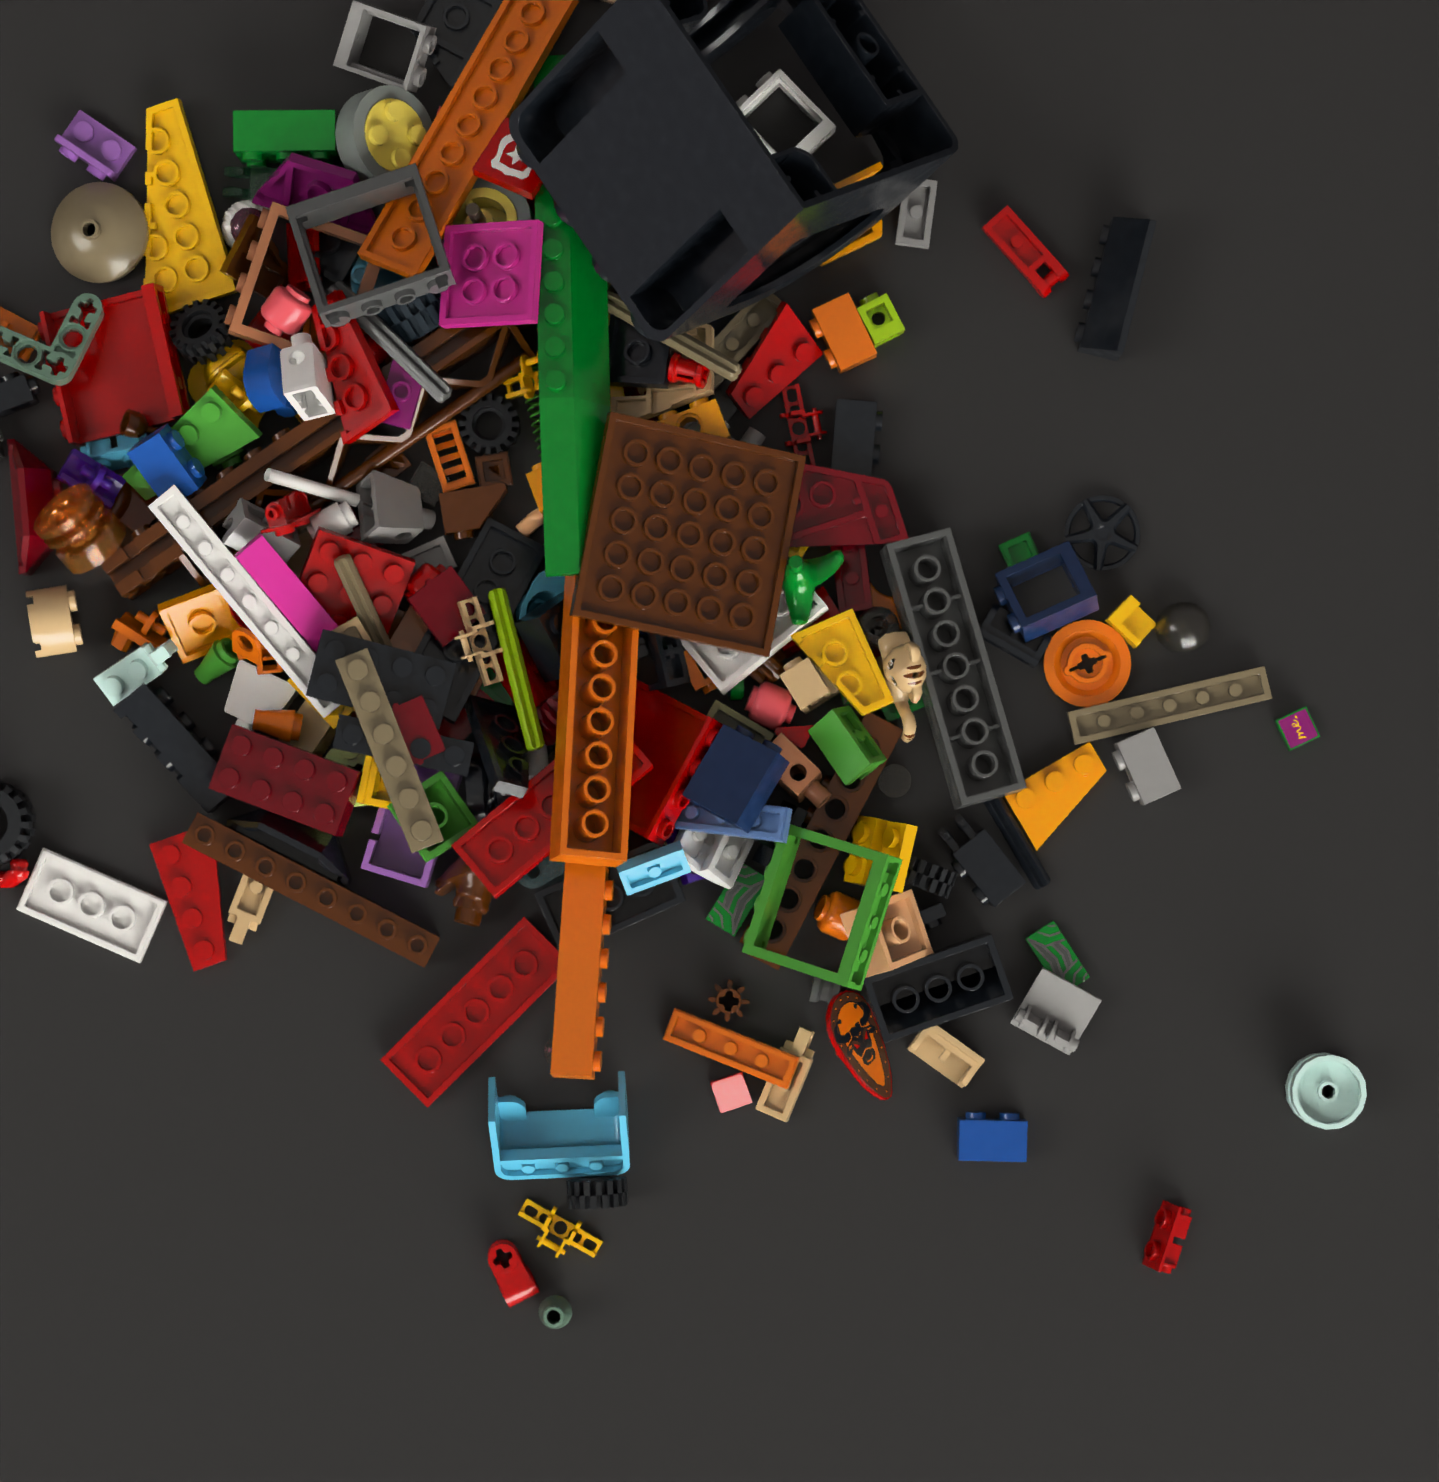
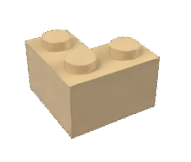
M799 656L783 666L785 672L779 675L798 707L805 714L840 693L808 657L803 660Z

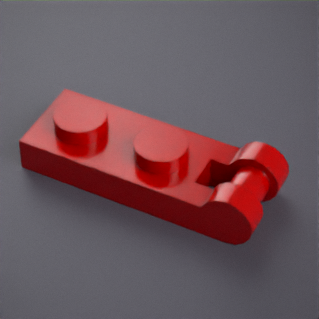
M1008 205L982 227L984 233L1030 282L1042 298H1046L1052 292L1051 288L1056 283H1063L1070 276L1067 270ZM1045 264L1050 272L1041 278L1036 270Z

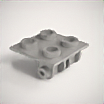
M1042 967L1010 1024L1070 1055L1078 1047L1079 1038L1102 999Z

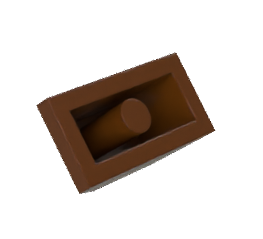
M506 483L438 494L445 534L447 536H454V541L474 538L473 532L482 530L488 517L492 516L508 493Z

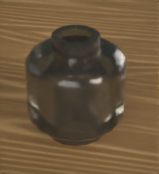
M884 607L869 608L858 618L872 653H880L878 640L884 634L900 632L899 621L896 615Z

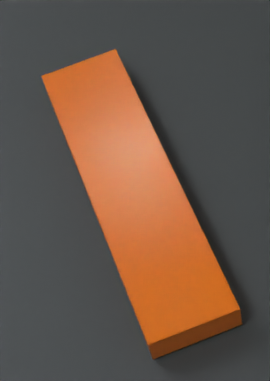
M674 1008L663 1036L665 1041L785 1089H789L801 1058L678 1008Z

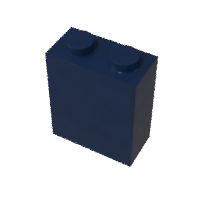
M723 724L682 795L694 805L749 833L790 762L780 755L782 748L766 739L761 744L753 740L755 734L744 727L737 725L734 730Z

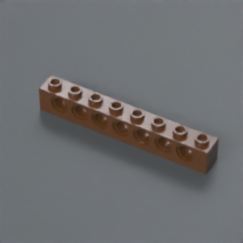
M872 713L866 714L864 717L857 714V717L888 760L903 729ZM887 760L864 779L860 780L859 785L854 789L845 788L836 771L832 777L826 774L821 784L832 793L828 801L832 799L841 801L845 809L844 814L838 819H832L825 812L827 802L819 809L810 805L807 810L808 814L803 822L807 825L805 829L811 831L822 829L827 832L828 836L846 841ZM801 838L785 889H791L796 892L798 902L791 909L779 906L775 920L782 924V933L775 939L769 938L767 950L786 956L840 850L827 846L822 849H816L810 844V841ZM801 859H807L813 865V873L807 879H800L794 873V865ZM748 924V926L746 927V929H745V931H744V933H743V935H742V937H741V939H740V941H739V942L742 943V944H744V942H743L744 934H745L746 930L750 927L749 924ZM751 956V957H753V958H755V959H757V960H759V961H761V962H763V963L769 965L770 967H772V968H774V969H776V970H779V968H780V966H781V965H778V964H775V963H772V962H769V961H766V960H763V959H760V958Z
M197 812L182 843L424 968L440 939V936L200 812Z

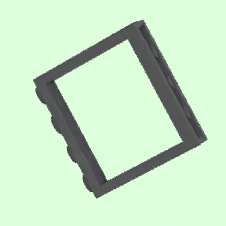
M416 163L285 207L314 301L325 328L344 326L351 319L363 315L373 316L380 313L384 308L396 304H409L416 297L428 293H441L447 290L449 286L456 284ZM415 193L439 267L329 304L306 230Z

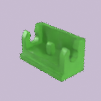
M850 705L832 709L808 730L845 786L850 785L858 778L860 780L864 779L887 760Z

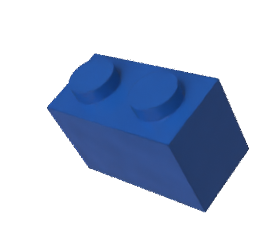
M168 423L137 442L127 453L158 497L173 485H176L184 496L187 497L197 491L207 480L201 462L197 458H192L185 448V442L180 433L172 430Z
M966 1111L965 1117H958L957 1159L959 1161L1027 1162L1028 1121L1020 1119V1113L999 1112V1118H986V1112Z

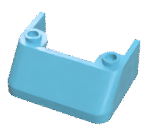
M618 1071V1091L608 1090L596 1096L593 1109L528 1112L525 1102L514 1095L498 1097L495 1077H488V1125L494 1171L498 1177L505 1180L613 1176L623 1174L630 1168L625 1071Z

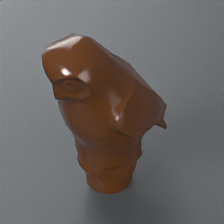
M460 857L435 881L437 889L434 893L439 896H445L456 889V896L453 899V906L456 907L454 921L473 927H480L482 916L489 911L493 895Z

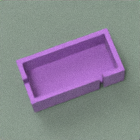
M415 766L421 783L439 772ZM444 772L458 792L463 776ZM379 808L371 832L381 835L379 841L369 839L360 868L428 888L438 856L426 863L418 851L411 853L402 828L389 809Z

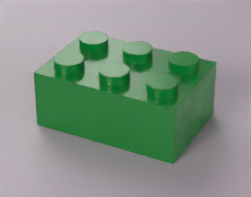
M233 110V152L242 164H246V167L251 169L267 168V163H280L281 165L292 152L332 165L334 163H342L335 138L338 114L336 110Z

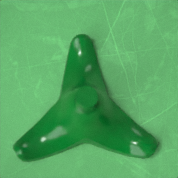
M835 550L827 555L813 559L802 560L800 556L795 555L787 560L782 589L793 625H804L808 622L815 587L831 577L843 564L844 555L841 550Z

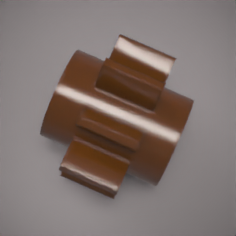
M780 649L749 675L759 684H762L764 680L771 683L775 682L780 678L779 675L785 672L783 669L785 664L782 660L786 657V654Z
M731 979L728 980L727 987L723 989L720 985L714 984L718 994L716 997H708V1001L716 1002L717 1005L712 1014L716 1015L720 1011L725 1013L726 1022L729 1021L730 1014L734 1012L738 1016L743 1017V1013L739 1008L741 1004L750 1003L748 999H741L740 994L744 991L745 986L743 985L736 990L732 988ZM726 991H732L733 997L739 999L738 1004H732L729 1010L725 1009L724 1003L719 1002V997H725Z

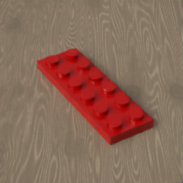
M634 742L631 786L654 768V765ZM555 759L529 780V789L523 798L510 796L451 845L495 899L550 854Z
M523 917L380 1060L428 1108L557 980L559 950L526 917Z

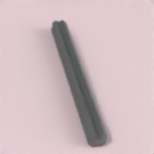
M337 281L331 285L328 293L330 294L334 290H343L346 298L356 295L342 281ZM377 314L373 316L363 315L356 318L359 326L437 402L443 403L446 399H449L452 395V387Z

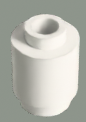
M347 501L341 504L335 502L322 509L321 512L311 516V524L307 525L306 528L312 539H314L318 526L348 535L353 532L355 526L359 525V522Z

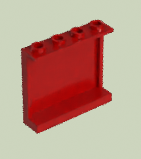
M149 283L140 286L141 290L100 300L104 308V317L74 378L66 385H55L52 390L54 401L60 407L63 420H60L61 433L64 439L68 440V444L81 446L86 444V442L121 435L120 424L127 409L140 412L146 417L148 426L156 427L178 421L191 408L178 350L169 336V331L172 330L170 327L171 319L163 286ZM90 304L87 308L81 307L83 319L80 324L86 329L89 328L84 323L87 314H95L93 304ZM70 308L53 313L39 312L41 322H38V331L42 341L46 342L47 346L51 347ZM70 332L65 336L64 343L68 347H77L81 344L83 336L79 332ZM45 355V363L52 368L54 375L57 376L59 371L66 372L63 362L58 366H54L47 362V355Z
M637 679L633 742L650 760L654 768L631 786L629 829L662 847L665 841L672 835L675 822L681 811L690 802L682 794L723 724L658 690L649 692L648 685Z

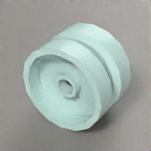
M1326 1052L1312 1053L1298 1060L1289 1071L1285 1084L1286 1100L1293 1113L1304 1122L1325 1130L1342 1128L1353 1122L1362 1112L1367 1097L1366 1082L1360 1070L1348 1059ZM1326 1085H1330L1327 1089L1330 1093L1328 1097L1322 1095V1088Z

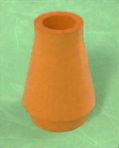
M255 709L252 730L261 731L290 743V740L299 741L303 714L295 713V710L262 711Z

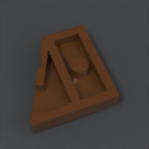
M253 214L248 215L220 269V272L238 282L241 272L248 274L252 261L247 260L246 257L252 240L259 242L263 229L257 227L259 217ZM270 240L253 290L255 294L265 300L276 286L282 284L286 287L289 284L288 266L286 262L280 259L279 250L273 240Z

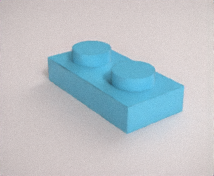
M680 840L627 859L626 862L616 867L627 896L691 872Z

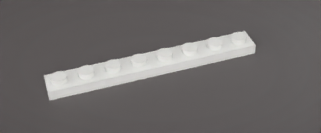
M173 485L148 506L149 509L306 696L316 653L233 556L228 547L223 544V541L179 488ZM306 696L323 718L340 706V704Z

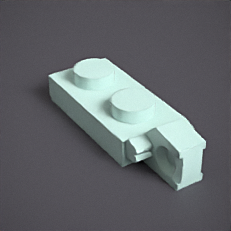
M171 638L157 648H154L151 642L148 644L146 642L98 674L93 680L114 706L131 695L143 683L148 684L166 671L169 666L165 660L171 657L178 648Z

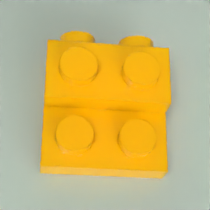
M859 815L857 823L851 829L852 843L903 859L893 892L903 893L918 826ZM849 854V857L843 863V870L845 872L843 881L865 886L873 861Z

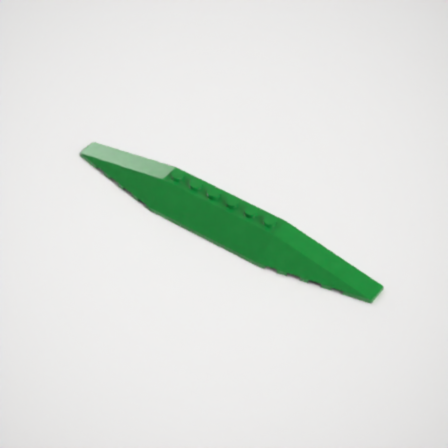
M548 55L534 79V89L565 55ZM543 184L535 196V219H539L544 223L537 328L546 577L577 576L581 567L591 498L607 413L611 410L608 282L602 279L595 271L592 264V255L574 228L563 222L557 215L554 208V199Z

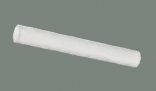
M267 468L264 474V480L340 503L347 501L350 506L356 507L360 501V495L272 468Z

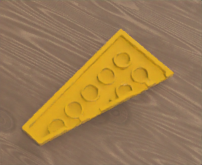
M175 98L146 108L145 149L147 150V172H145V185H147V203H145L144 212L148 221L149 236L144 253L146 266L143 285L156 283L163 286L169 314L171 315L183 311L182 307L186 304L189 308H192V301L198 300L202 304L203 299L213 301L237 293L235 291L237 282L220 272L228 252L181 99Z

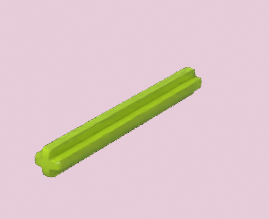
M505 588L493 589L489 591L488 599L500 647L503 648L502 655L525 746L528 751L539 750L544 747L545 742Z

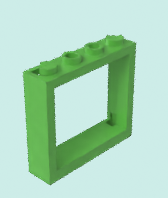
M790 824L787 843L774 842L775 849L771 861L764 871L765 880L763 887L754 903V915L750 927L744 934L742 953L861 991L903 859ZM801 838L873 861L838 973L766 949Z

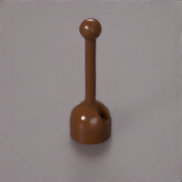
M131 409L126 410L120 424V434L130 438H139L145 432L153 433L158 429L148 426L146 417L140 412Z

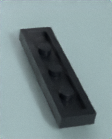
M339 714L332 749L373 757L358 718ZM440 735L446 750L425 759L422 765L414 764V766L467 777L474 742ZM418 738L411 743L410 751L414 757L423 759L430 754L431 745L426 739Z

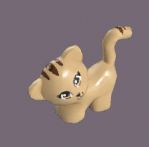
M906 631L884 634L878 640L881 656L876 658V662L894 699L893 703L902 718L903 732L901 739L908 743L914 739L917 728L915 716L910 709L908 701L910 699L912 703L917 704L923 694L922 685L926 678V663L921 655L920 647L916 643L911 642Z

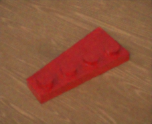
M334 290L327 295L329 304L346 299L343 290ZM315 304L311 307L320 349L326 353L328 368H325L328 382L333 383L337 399L333 404L336 416H341L344 431L340 432L343 444H352L398 412L399 408L356 318L351 319L344 326L325 328Z

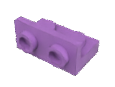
M81 110L77 112L62 136L57 134L54 138L61 146L58 152L74 163L78 158L87 163L88 167L86 170L101 181L107 177L115 182L137 150L135 146Z

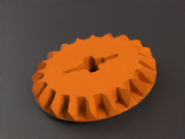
M1079 620L1067 624L1054 634L1044 652L1043 669L1046 681L1052 691L1063 701L1078 707H1091L1108 703L1123 690L1131 672V656L1125 640L1114 628L1096 620ZM1086 654L1088 659L1105 656L1104 659L1097 661L1092 666L1093 672L1087 673L1085 669L1069 671V669L1078 666L1077 664L1082 661L1081 655Z

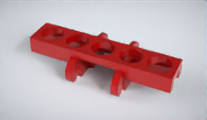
M799 383L787 386L782 390L786 413L779 414L780 419L787 418L791 441L785 442V447L793 446L794 454L809 456L810 464L815 465L811 438L817 437V440H821L822 435L827 434V431H822L819 415L823 414V410L817 411L816 408H811L812 412L806 413ZM788 390L796 391L797 400L795 402L788 401ZM798 406L800 410L790 411V408ZM812 417L815 432L809 433L806 418ZM797 422L805 426V431L801 435H796L792 431V426ZM807 444V449L799 451L797 445Z

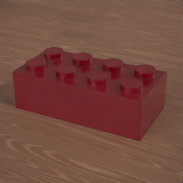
M232 724L208 788L328 834L343 837L357 799L362 771L245 727Z

